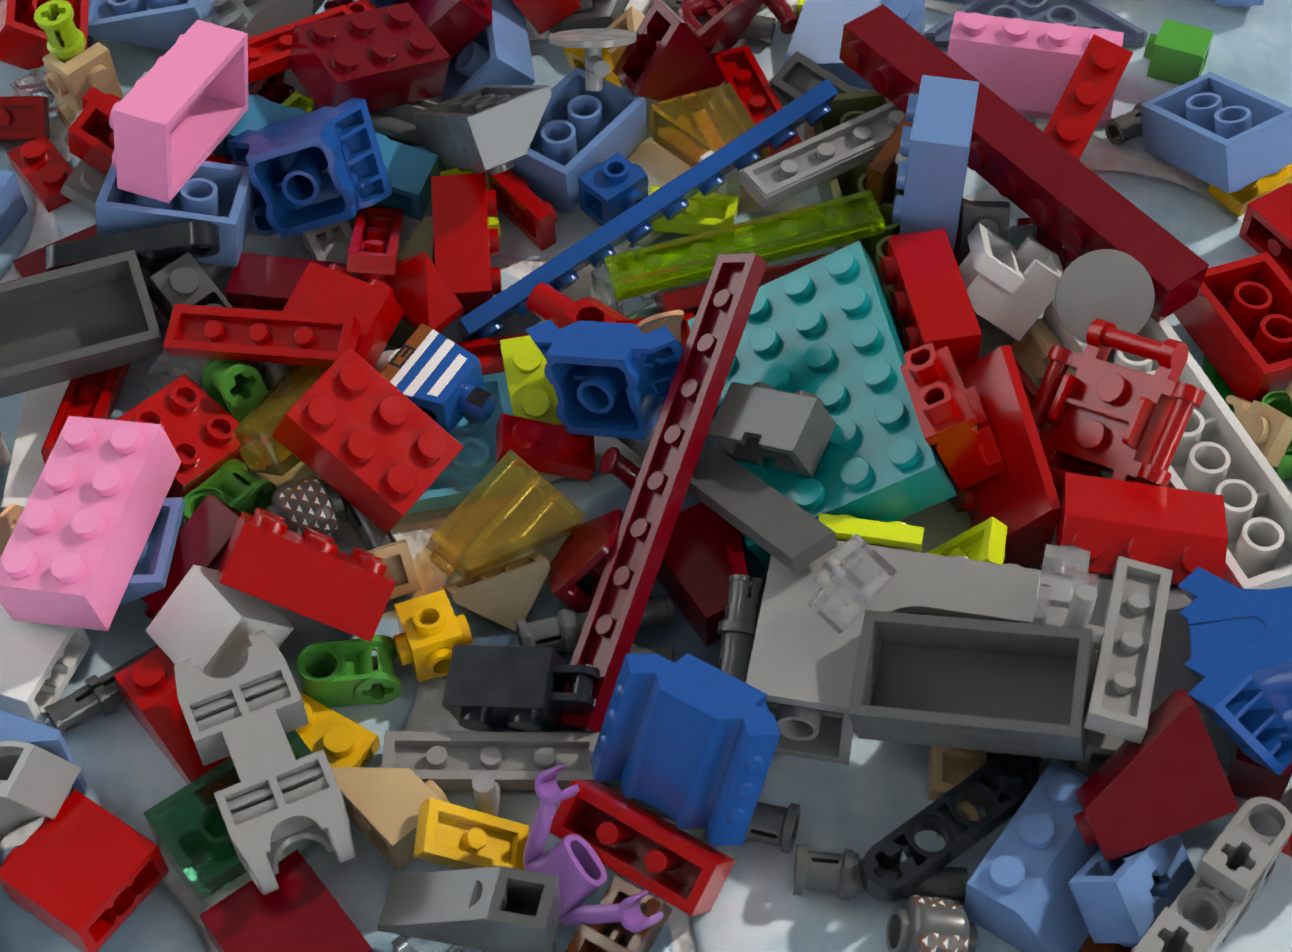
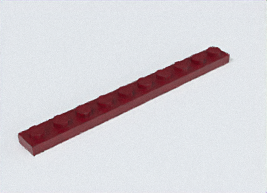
M757 253L718 254L619 526L615 542L611 548L570 661L572 665H587L601 672L600 681L597 684H593L592 697L596 699L595 710L592 712H563L560 725L563 728L583 732H600L625 655L630 653L768 264ZM568 684L566 692L570 693L571 684Z

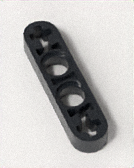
M193 221L52 244L45 249L46 272L135 250L140 268L172 263L187 252H190L194 259L214 256L220 251L219 227L210 222Z
M1002 753L873 845L865 853L860 875L861 884L866 893L882 902H895L905 897L1014 816L1039 780L1038 767L1033 760L1025 755ZM1003 775L1009 779L1015 778L1018 775L1023 779L1021 787L1017 783L1012 782L1001 789L999 798L994 794L1001 786ZM964 800L977 801L983 805L987 816L979 821L967 820L958 813L956 805ZM923 830L935 831L943 837L946 846L937 852L925 851L917 845L914 836ZM902 852H904L907 859L900 864L896 880L890 875H885L882 878L877 876L879 864L886 870L891 869L901 861Z

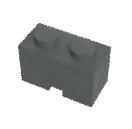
M731 382L707 434L718 448L733 460L761 466L765 457L776 459L774 465L778 470L813 477L836 427V423L824 408L823 401L810 392L797 390L794 394L778 391L770 385L761 382H755L752 386Z

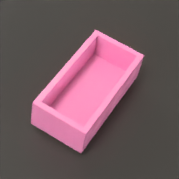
M197 20L184 34L178 37L176 43L164 56H160L157 59L155 65L146 75L136 81L134 87L120 102L118 101L114 104L110 112L109 125L114 131L115 148L112 155V165L116 168L118 189L169 203L249 110L248 33Z
M68 416L0 557V603L12 620L102 631L109 630L181 464V460L162 424Z

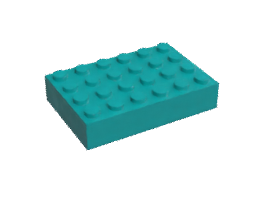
M860 240L760 286L713 419L731 382L751 386L755 382H761L770 385L778 391L795 394L797 390H804L818 396L823 401L824 408L836 423V427L813 477L778 470L774 465L776 459L766 457L761 466L741 461L736 462L817 520L819 513L830 515L847 514L859 519L881 522L898 521L957 496L949 472L937 454L935 444L929 446L924 439L900 366L906 364L903 357L906 349L880 273ZM695 317L687 320L690 331L694 323ZM744 535L747 548L768 571L771 554Z

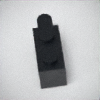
M454 645L442 706L459 721L458 724L461 727L473 731H488L491 725L509 726L511 729L519 732H539L541 727L560 728L563 712H592L595 710L596 699L592 697L593 684L599 683L601 672L587 665L567 664L553 647ZM568 684H571L570 693L566 692Z

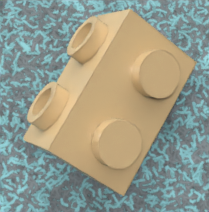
M99 42L66 63H63L51 54L42 58L47 71L45 76L46 84L55 95L58 103L56 108L57 116L67 128L71 126L76 113L83 110L82 97L91 87L105 94H114L121 100L124 98L110 51Z

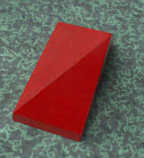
M426 252L398 261L395 275H386L384 279L379 280L394 290V297L404 311L401 319L415 329L422 323L439 333L464 313L462 304Z

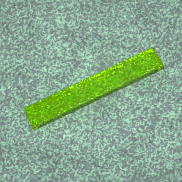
M871 190L608 256L604 258L616 301L710 278L718 254L757 253L768 263L885 233V221Z

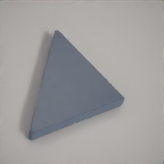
M970 0L956 10L958 12H975L982 15L1021 18L1029 21L1053 24L1062 23L1069 26L1093 29L1102 28L1109 31L1124 32L1122 47H1144L1149 34L1093 0ZM955 12L924 32L923 36L936 47H948Z

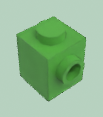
M1164 19L1158 35L1151 33L1145 47L1143 58L1150 59L1146 77L1177 85H1183L1200 77L1207 62L1214 31Z

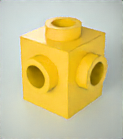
M444 589L394 605L400 634L394 635L393 641L401 665L404 666L411 663L418 683L436 677L447 676L453 646L473 644L471 631L465 615L455 616Z

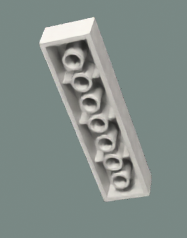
M1054 298L1044 310L1043 319H1045L1062 347L1084 354L1087 344L1072 337L1062 326L1056 313ZM1149 317L1147 323L1137 333V335L1162 342L1167 339L1182 342L1166 318L1157 323ZM1111 348L1106 360L1107 362L1155 375L1158 368V361ZM1188 352L1187 362L1179 381L1204 390L1206 395L1201 407H1194L1168 469V472L1172 475L1167 487L1223 495L1228 532L1223 580L1240 589H1275L1292 586V494L1191 353Z

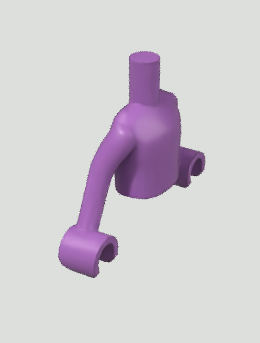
M563 764L540 772L534 783L535 792L540 799V804L524 848L523 865L524 870L559 876L562 906L559 922L566 926H580L581 923L590 925L621 922L631 932H640L660 922L663 918L662 911L646 917L640 909V901L649 894L648 890H643L624 899L621 904L581 906L590 894L605 884L607 873L602 861L591 845L576 834L565 836L551 850L543 854L558 803L575 796L579 792V786L576 784L564 790L559 788L557 775L566 768Z

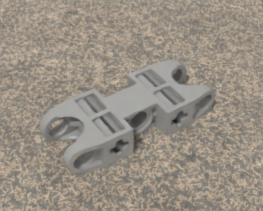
M261 630L247 636L250 646L247 647L248 657L246 664L239 672L225 678L211 677L205 674L200 666L194 668L190 658L175 663L174 671L178 701L203 766L231 756L240 783L217 791L214 795L240 863L259 891L265 895L279 889L274 876L279 873V858L285 848L295 841L304 839L317 841L325 847L328 853L334 851L339 863L354 858L355 852L343 796L324 750L322 749L300 759H295L286 733L309 725L301 695L284 656L267 633Z
M1255 797L1245 802L1203 856L1196 873L1170 908L1167 906L1164 908L1132 952H1214L1222 941H1226L1268 882L1276 865L1275 860L1285 847L1292 832V815L1289 810L1280 802L1267 797ZM1258 812L1267 813L1278 821L1281 832L1274 836L1261 835L1251 827L1249 817ZM1186 919H1191L1192 921L1203 927L1206 931L1200 930L1198 927H1196Z

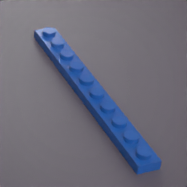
M829 78L459 319L458 333L464 341L494 337L504 329L501 322L515 313L519 318L530 313L526 308L529 294L536 285L544 282L559 292L564 291L580 278L577 272L589 264L594 269L602 266L616 255L614 248L627 239L631 245L640 241L653 230L651 224L662 216H665L667 220H671L689 207L690 204L687 200L697 193L701 192L705 197L717 190L726 182L723 178L724 175L735 168L739 172V170L757 163L761 159L759 152L770 145L775 150L781 148L797 135L794 129L805 122L812 127L822 121L832 112L829 105L839 92Z

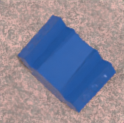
M350 98L337 107L323 106L307 115L287 121H274L258 131L246 130L227 141L234 165L249 167L248 177L254 186V213L251 222L257 235L271 236L279 233L282 239L355 217L357 210L373 206L393 194L365 99Z
M549 319L525 329L547 361L544 369L545 376L549 383L554 386L558 399L556 414L558 419L565 425L568 434L637 440L646 439L652 427L658 422L684 350L683 345L672 335L666 326L643 334L635 324L580 320L558 329L554 322Z
M1197 567L1177 585L1192 601L1179 613L1188 622L1190 633L1191 658L1184 665L1200 681L1188 695L1209 716L1210 720L1225 732V735L1240 747L1242 753L1252 761L1279 776L1292 763V586L1275 589H1240L1203 568Z
M657 653L626 654L592 754L591 766L594 781H620L623 798H635L656 808L676 821L678 829L705 828L710 847L742 845L781 736L775 716L769 712L766 704L767 694L689 653H686L675 663Z

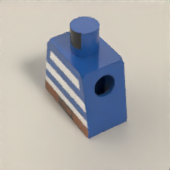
M422 323L380 373L448 433L453 431L465 414L482 421H487L496 406V395L483 390L481 362L477 356Z

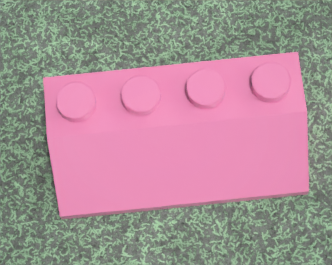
M955 11L947 56L1022 116L1050 120L1093 34L1122 47L1124 32ZM1115 90L1097 126L1105 127L1108 124L1107 120L1111 119Z

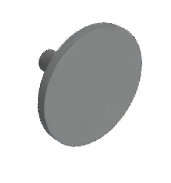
M575 29L555 32L549 35V43L551 45L567 48H585L587 91L603 90V78L610 73L609 63L602 59V48L624 46L637 41L636 32L623 29Z
M1112 249L1088 252L1075 259L1064 270L1055 290L1057 316L1066 331L1072 337L1087 344V330L1096 319L1112 322L1115 324L1116 329L1137 334L1147 323L1153 310L1155 297L1153 282L1145 267L1127 253Z

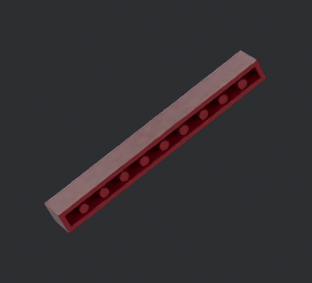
M884 4L844 24L839 59L849 69L855 71L873 86L878 93L884 95L902 110L905 115L909 94H919L922 75L978 81L979 89L967 167L978 173L996 188L1002 196L1008 198L1025 212L1033 222L1043 227L1076 256L1080 257L1088 252L1100 249H1112L1122 251L1137 259L1145 267L1153 282L1155 297L1153 310L1150 315L1153 320L1158 323L1197 298L1209 266L1208 263Z

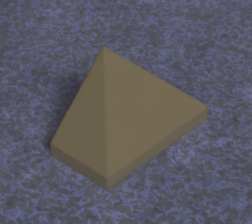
M535 553L445 585L443 588L447 597L454 603L516 632L515 620L523 618L526 620L551 567L547 558L539 553Z

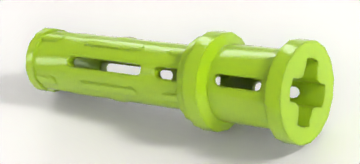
M52 0L39 6L35 11L34 19L37 26L45 31L48 38L46 45L49 53L63 63H66L85 50L86 39L83 32L77 29L74 24V11L71 4L65 0Z

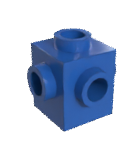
M616 153L578 177L580 210L600 226H603L648 196L649 180L647 174L641 166L631 163L620 153Z

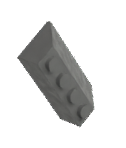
M487 84L411 115L423 148L431 153L438 154L439 165H444L445 169L458 167L459 171L472 169L473 173L487 170L488 175H494L513 168L514 163L512 160L527 154L552 93L549 85Z

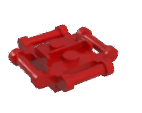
M1096 319L1090 324L1086 334L1087 347L1084 354L1052 344L1046 357L1050 363L1030 409L1055 487L1062 489L1065 472L1074 473L1061 468L1065 458L1112 473L1111 479L1167 487L1172 475L1168 472V469L1194 407H1201L1206 395L1204 390L1179 381L1188 358L1189 350L1187 344L1173 339H1167L1162 342L1116 329L1114 323L1102 319ZM1111 348L1158 361L1155 375L1107 362L1106 360ZM1067 370H1075L1076 373L1074 376L1066 374ZM1047 418L1054 422L1051 432L1043 430Z

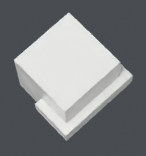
M978 222L967 237L970 253L959 266L963 282L974 312L1020 341L1055 298L1056 286L1063 273L1059 256L1029 236L1017 250L1015 246Z
M193 565L145 631L174 664L190 658L194 668L200 666L202 671L211 677L225 678L229 677L231 673L239 672L246 664L248 657L247 647L250 646L248 635L264 630L279 649L294 628L270 602L219 583L218 570Z

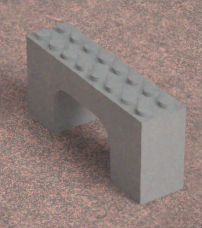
M836 540L837 547L796 573L771 555L746 683L767 694L766 704L769 712L774 714L781 734L775 753L849 765L855 728L848 713L865 610L1063 626L1076 586L1088 584L1094 587L1098 593L1088 624L1103 627L1112 580L1078 576L1067 571L1051 572L1024 568L1021 565L1012 563L996 564L975 561L964 556L948 557L921 553L908 548L893 549L866 545L862 542ZM1170 587L1149 716L1173 692L1184 689L1188 694L1200 682L1184 665L1191 658L1190 633L1188 622L1179 613L1192 601L1177 587ZM1197 705V708L1201 715V708ZM1088 729L1085 762L1070 760L1069 768L1089 778L1126 740Z

